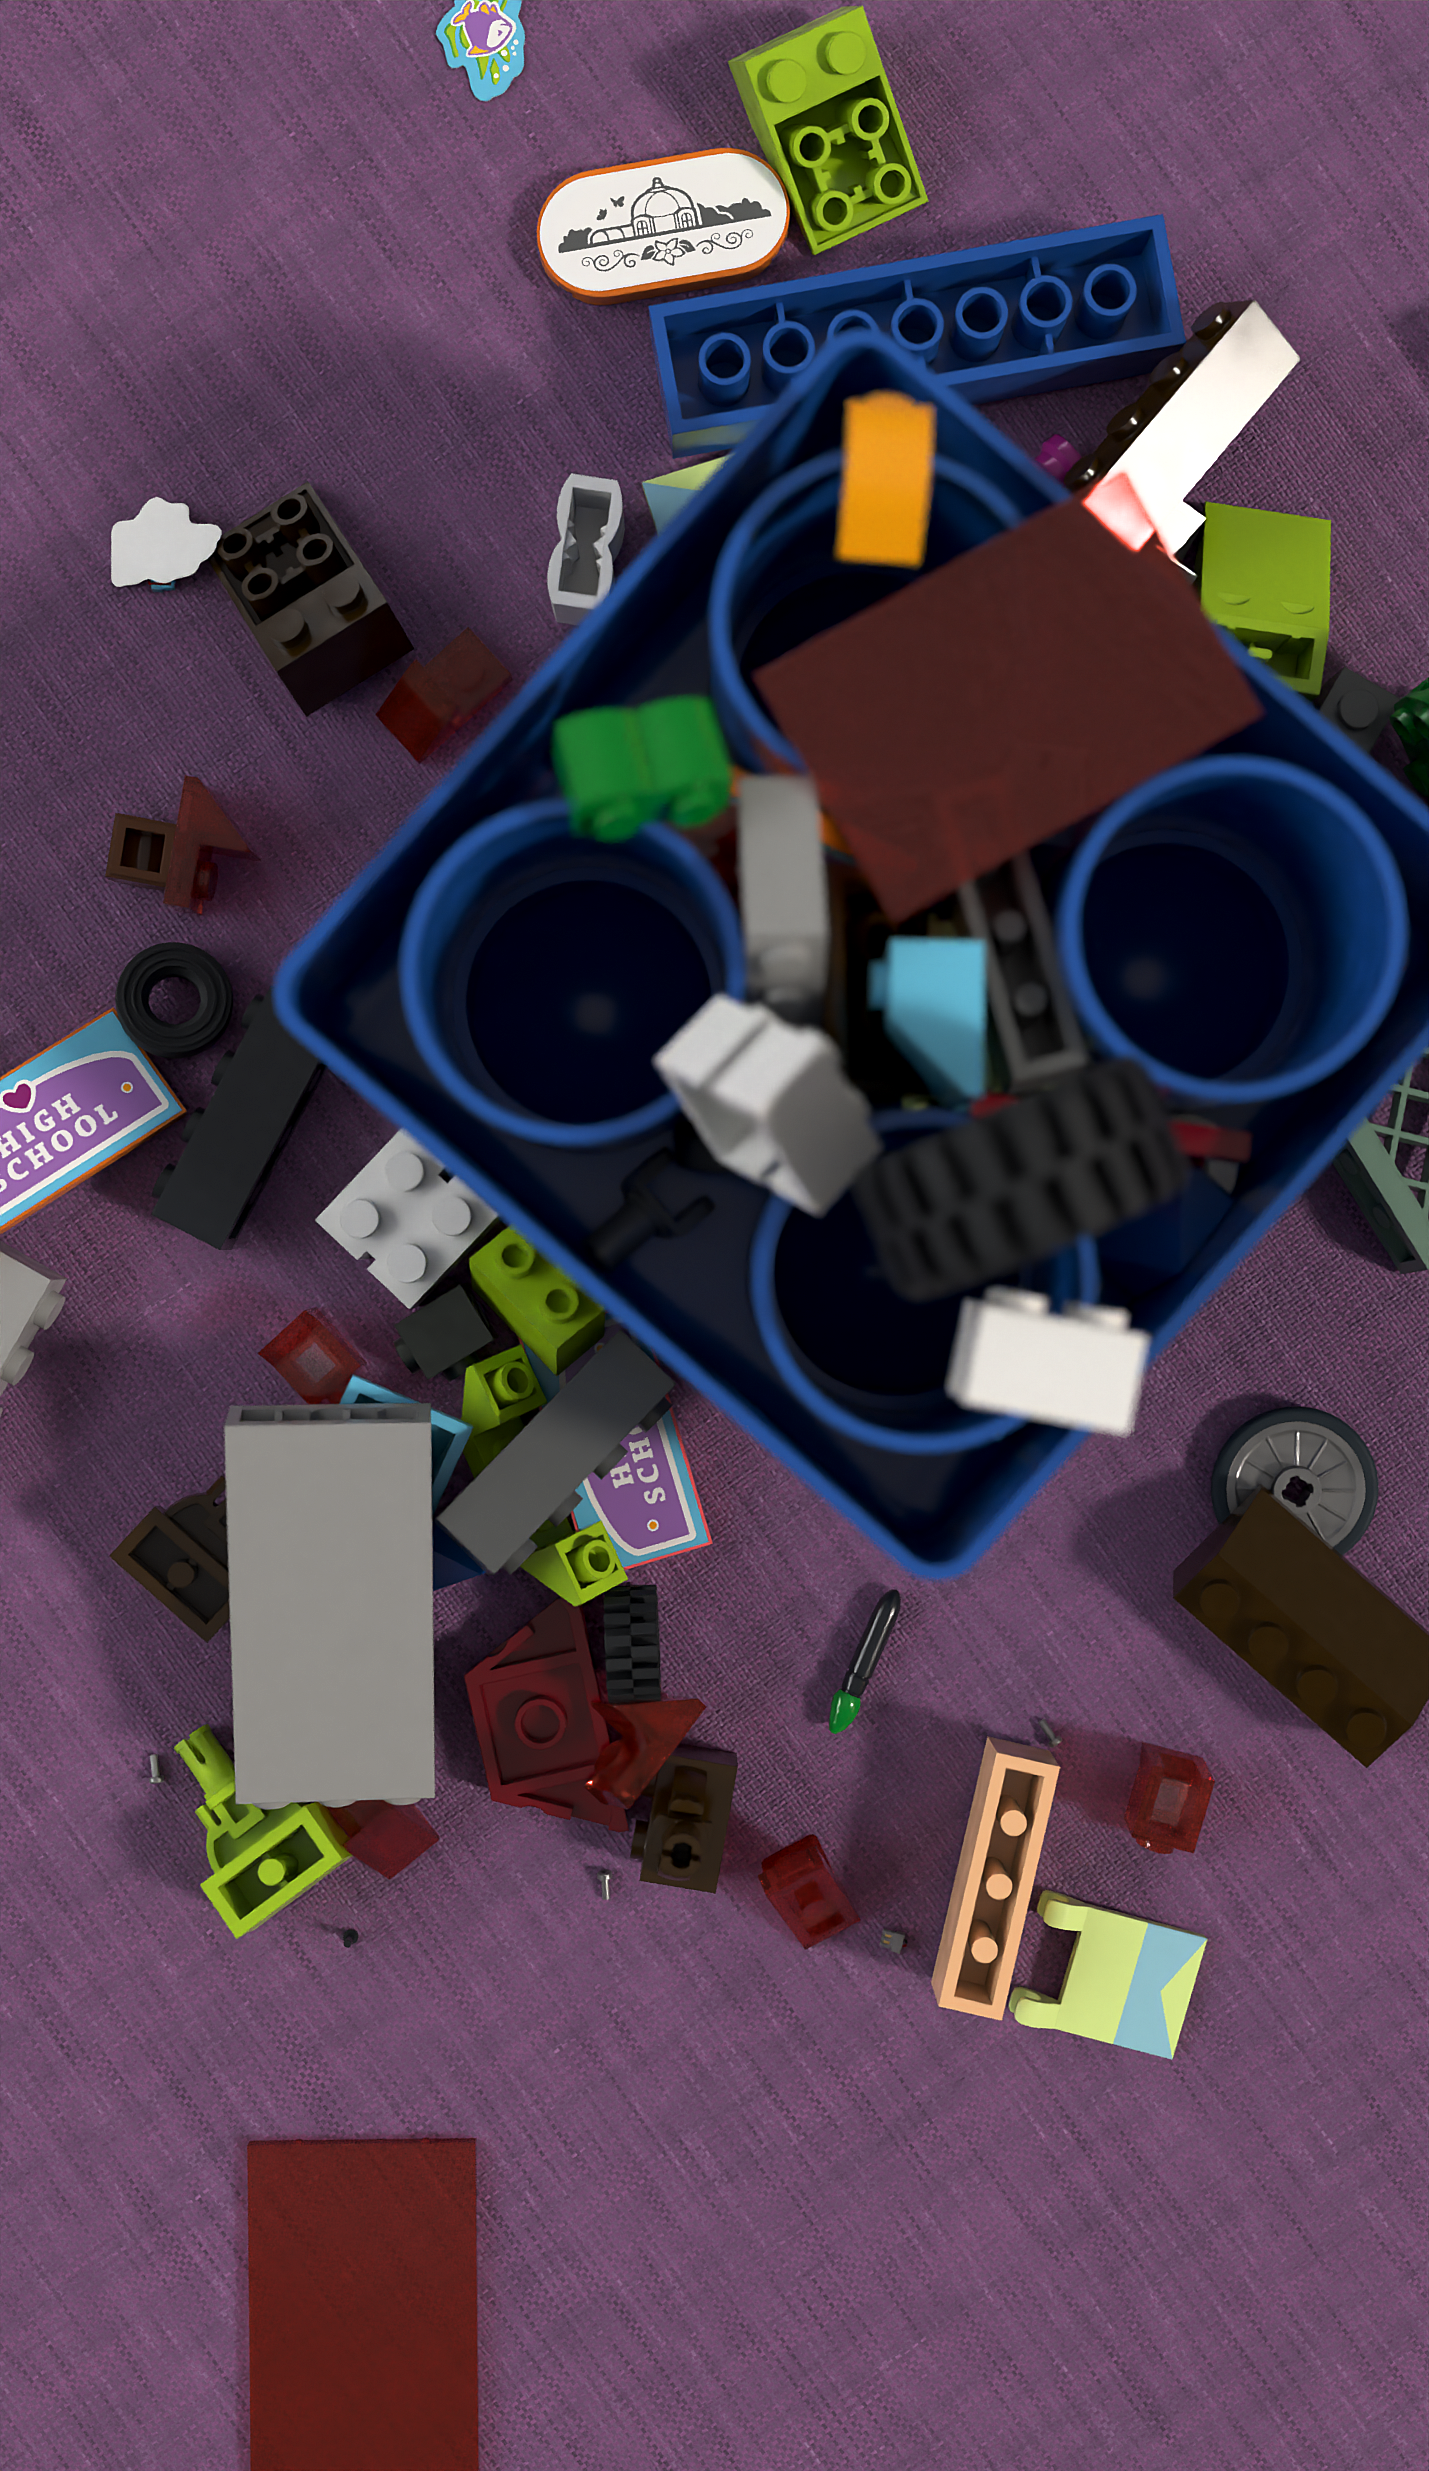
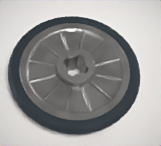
M1301 1406L1272 1409L1254 1416L1242 1424L1223 1445L1215 1462L1211 1480V1499L1219 1525L1262 1484L1342 1556L1355 1546L1368 1529L1376 1510L1379 1492L1377 1470L1373 1457L1357 1432L1347 1423L1330 1413ZM1297 1476L1307 1483V1487H1304L1299 1495V1499L1295 1501L1282 1494V1490H1285L1290 1482L1289 1478Z

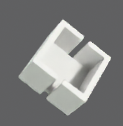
M719 995L655 1060L720 1162L762 1185L768 1181L773 1191L819 1216L856 1177L857 1170L865 1167L882 1149L866 1121L870 1114L867 1105L852 1089L846 1086L836 1068L840 1064V1058L831 1044L812 1030L806 1029L799 1033L782 1025L774 1015L761 1006L754 1005L751 1009H748Z
M400 1129L315 1221L355 1259L364 1260L370 1256L376 1259L367 1270L404 1305L412 1309L418 1307L502 1217L456 1176L448 1183L444 1181L440 1176H446L450 1171L406 1132Z
M988 1288L985 1303L965 1300L948 1392L957 1396L964 1403L1128 1434L1147 1336L1124 1331L1127 1315L1066 1303L1064 1316L1059 1318L1044 1315L1046 1299Z

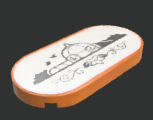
M715 148L584 171L560 183L546 199L540 211L537 224L539 255L544 270L558 287L560 285L565 291L572 293L573 298L591 305H613L738 283L759 275L772 263V258L778 254L780 247L782 248L788 235L790 219L789 199L781 178L766 161L753 153L736 148Z

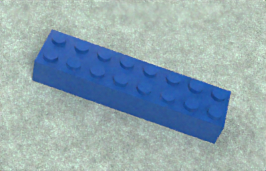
M1163 214L649 306L650 337L673 459L735 448L816 354L831 339L851 330L868 329L890 336L969 406L1150 374L1162 360L1173 353L1179 352L1186 343Z

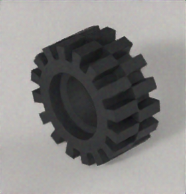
M657 1585L615 1586L604 1592L605 1666L609 1704L661 1702Z

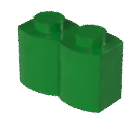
M671 699L657 702L635 711L619 709L593 711L556 723L553 754L574 834L596 835L603 840H617L634 834L642 825L649 822L674 823L676 826L684 828L696 827L711 821L719 812L727 809L733 778L710 699Z

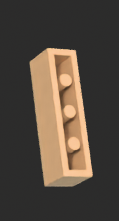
M987 1736L931 1981L939 2007L1002 2021L1060 1770L1059 1764L1049 1750Z

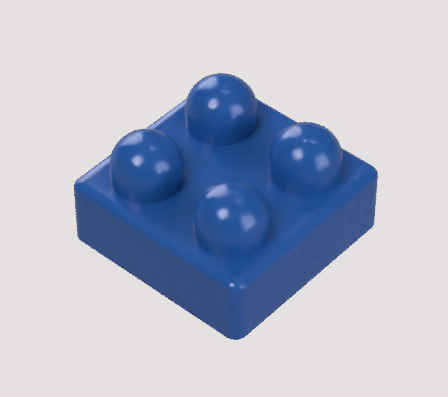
M851 330L831 339L816 354L290 953L277 973L274 985V1000L282 1022L298 1039L899 1566L910 1574L922 1579L933 1581L948 1580L967 1572L981 1559L1095 1429L1073 1423L964 1403L957 1396L948 1392L965 1300L985 1303L988 1288L1046 1299L1044 1315L1059 1318L1064 1316L1066 1303L1127 1315L1124 1331L1147 1336L1139 1377L1146 1371L1429 1048V811L896 340L874 330ZM893 394L907 398L913 405L932 407L930 466L919 564L839 558V520L845 469V427L848 400L866 402V399L873 395ZM671 699H710L728 762L756 777L808 775L816 778L818 810L915 859L918 865L914 873L926 874L927 912L940 913L941 921L951 920L922 820L930 796L947 788L1001 775L1016 743L1087 749L1082 816L1070 847L1025 843L1056 948L1063 984L1073 1006L1089 1060L1079 1074L1126 1054H1132L1147 1065L1169 1117L1174 1115H1195L1211 1121L1219 1128L1251 1132L1249 1162L1237 1164L1236 1181L1230 1193L1235 1198V1203L1183 1272L1135 1298L1096 1262L1092 1239L1101 1232L1099 1231L1062 1246V1248L1046 1255L1021 1263L1014 1268L980 1279L975 1283L961 1288H954L933 1297L928 1296L921 1300H912L897 1290L854 1192L855 1178L819 1216L773 1191L768 1181L762 1185L744 1174H715L693 1171L679 1167L675 1162V1158L646 1187L672 1218L696 1199L705 1195L715 1204L714 1209L684 1236L670 1239L652 1236L619 1264L611 1275H607L598 1268L585 1253L580 1241L585 1236L592 1234L625 1204L624 1195L620 1190V1183L623 1178L664 1146H667L674 1154L673 1135L675 1126L692 1120V1117L655 1060L719 995L742 1006L745 988V955L737 916L718 877L699 853L697 834L683 827L676 826L674 823L658 822L644 824L634 834L617 840H603L596 835L574 834L553 754L556 723L593 711L612 709L635 711L642 707ZM902 1100L865 1103L870 1112L866 1121L882 1148L867 1165L976 1117L960 1112L939 1109L903 1111ZM1011 1430L1006 1434V1436L1003 1440H1001V1442H998L996 1439H993Z

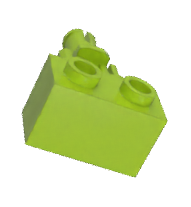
M512 1225L508 1226L469 1258L472 1289L556 1377L604 1337L606 1308Z
M206 1724L189 1735L190 1739L180 1741L174 1747V1750L183 1758L206 1793L204 1795L206 1804L196 1809L195 1813L208 1831L206 1850L209 1863L215 1874L201 1883L200 1886L233 1935L238 1939L257 1929L358 1851L327 1806L319 1802L307 1804V1802H290L287 1806L278 1809H261L253 1804H236L235 1765L212 1733L209 1724Z

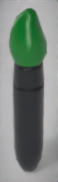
M897 1589L887 1591L879 1599L849 1664V1670L846 1671L842 1688L832 1698L829 1730L833 1734L845 1730L859 1712L861 1706L860 1696L863 1695L869 1679H871L901 1608V1596Z

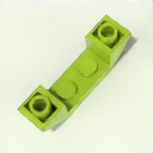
M521 1344L466 1368L461 1420L473 1425V1429L462 1452L474 1478L525 1427L520 1415L548 1403ZM567 1518L556 1527L547 1519L529 1537L538 1547L520 1565L521 1568L574 1607L628 1580L602 1520L572 1531Z

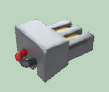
M884 1928L879 1945L900 1954L901 1948H905L908 1942L904 1939L905 1932H895Z

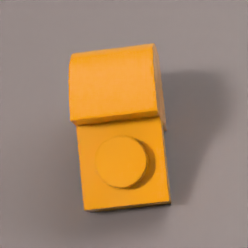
M893 394L873 395L868 397L866 402L848 400L845 427V469L839 520V558L919 564L930 466L932 407L913 405L907 398Z

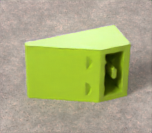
M843 6L728 61L752 129L770 166L776 171L785 186L790 209L812 255L819 254L929 201L863 6Z
M1205 502L1202 515L1206 519L1199 532L1193 572L1197 577L1191 586L1189 600L1301 699L1310 704L1320 695L1329 636L1331 520Z

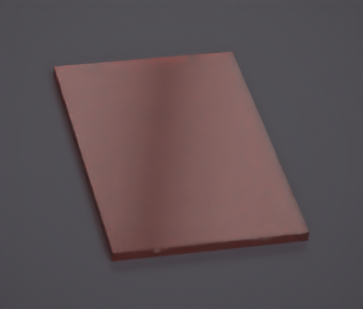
M1125 467L754 675L755 681L781 725V733L789 739L857 860L859 872L866 876L892 924L1245 726L1263 714L1235 665L1234 657L1229 654L1160 531L1158 521L1153 518Z
M424 2137L422 2139L249 2141L247 2145L251 2471H480L476 2138Z

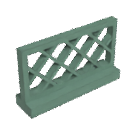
M1429 1048L1421 1057L1429 1059ZM1413 1066L1389 1092V1094L1393 1095L1388 1126L1369 1123L1366 1119L1331 1159V1162L1400 1274L1429 1270V1138L1401 1131L1407 1099L1429 1104V1092L1409 1087ZM1379 1137L1385 1138L1384 1146ZM1398 1142L1426 1148L1420 1181L1402 1177L1394 1164ZM1411 1190L1418 1192L1417 1199Z

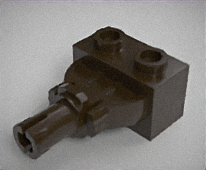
M222 1475L206 1492L183 1497L170 1505L166 1510L161 1505L155 1506L109 1555L206 1643L230 1619L227 1498L221 1504L216 1503V1500L226 1490V1478Z
M662 1740L659 1759L647 1757L641 1796L652 1797L649 1820L636 1819L630 1852L631 1859L641 1860L640 1881L716 1894L738 1769L737 1753Z

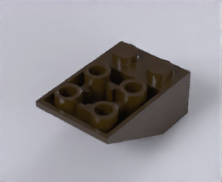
M308 481L221 535L215 551L208 558L209 563L276 673L306 717L414 650L413 645L388 602Z

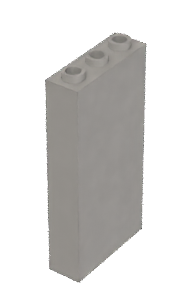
M431 1403L230 1406L224 1425L236 1804H253L261 1809H278L287 1806L290 1802H319L327 1807H343L354 1803L356 1800H384L393 1805H409L418 1802L421 1798H435Z

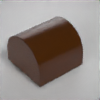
M115 813L105 874L106 879L135 887L170 891L181 825Z

